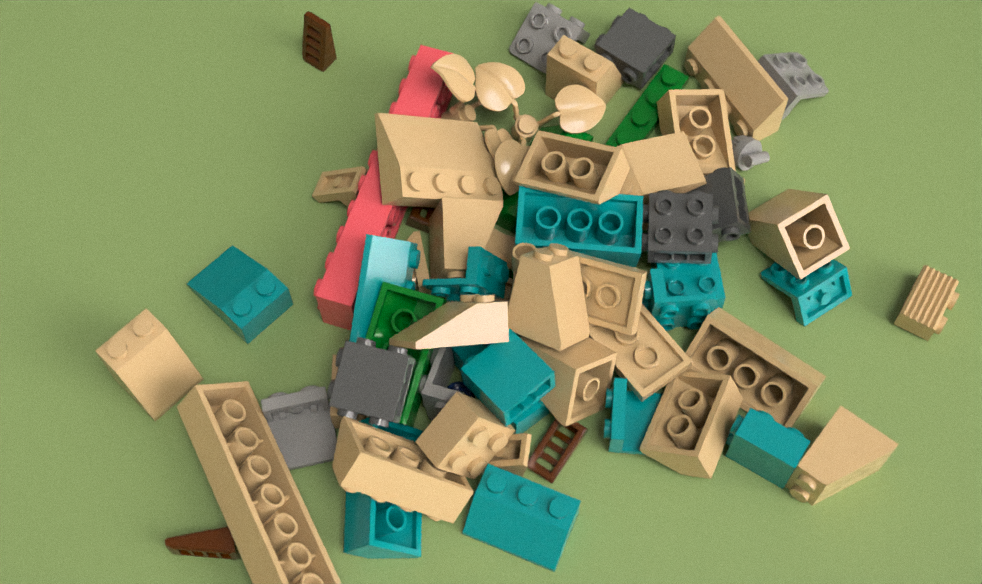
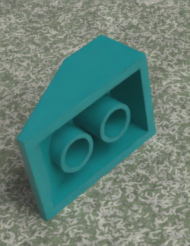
M233 245L187 283V286L247 344L293 305L289 289L266 267Z

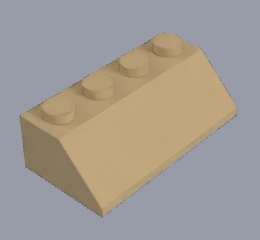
M722 17L714 18L688 46L684 62L685 69L689 75L697 79L701 89H724L728 120L733 125L738 136L752 137L760 141L778 131L788 97Z
M720 307L706 317L685 352L693 361L692 366L686 371L731 375L743 397L740 405L741 409L747 413L750 407L756 411H765L777 423L786 428L793 427L827 377Z
M345 416L342 418L332 464L341 488L350 493H356L357 491L369 495L377 502L384 503L387 501L396 504L407 512L414 510L423 513L434 521L444 520L454 524L474 492L466 477L437 469L414 441Z

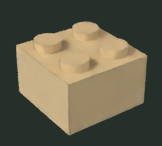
M456 392L415 442L437 469L475 479L485 471L487 464L496 453L507 445L508 439L515 430L510 424L505 427L480 400Z

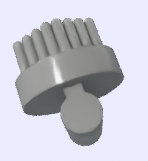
M745 135L733 137V140H731L734 162L737 168L746 171L755 165L769 161V153L762 151L760 141Z

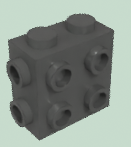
M628 8L622 16L618 15L614 19L611 29L606 34L602 33L598 37L594 48L597 54L614 63L624 82L642 89L673 53L676 35L668 28L661 27L651 21L644 14Z
M731 167L718 168L713 173L705 175L707 184L691 191L713 194V205L719 206L718 224H712V234H718V243L737 240L741 235L751 232L743 177Z
M669 190L649 193V204H643V223H649L648 233H642V251H648V263L711 264L712 253H718V234H712V224H718L719 206L713 205V194H705L702 191L674 193Z
M357 337L356 343L346 340L344 348L341 347L336 356V367L339 368L336 379L331 380L327 390V399H330L328 406L337 408V415L342 417L345 416L356 420L357 415L361 414L370 417L369 423L388 428L389 422L399 424L416 359L407 355L408 349L389 345L388 350L376 348L377 342Z

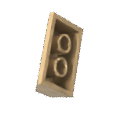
M538 130L515 177L514 183L515 185L600 205L619 194L630 167L622 148Z
M684 371L669 382L639 448L640 451L682 475L711 479L743 400L731 375Z

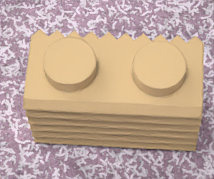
M924 265L894 325L929 341L933 333L940 335L948 320L943 314L946 308L952 310L960 295L955 292L959 283L958 279H953L952 276H947L946 273H941L934 268H930L928 265Z

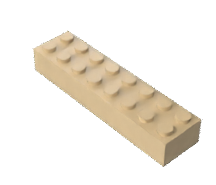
M249 382L195 385L180 402L177 409L252 583L341 584Z

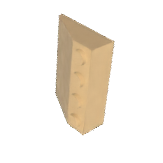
M387 113L374 114L382 205L436 208L442 197L503 201L502 186L496 175L494 159L487 148L485 138L477 122Z

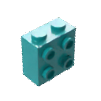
M712 253L711 264L651 263L652 269L663 268L667 296L714 293L717 295L718 300L715 309L718 307L723 308L726 297L717 253Z
M511 329L508 330L509 342L489 343L488 347L478 355L470 356L464 362L463 367L460 368L463 384L505 427L556 387L554 371Z
M750 407L745 418L738 415L732 425L726 441L729 448L725 456L783 489L807 449L810 440L806 439L799 430L793 427L786 428L777 423L769 413L762 410L756 411Z

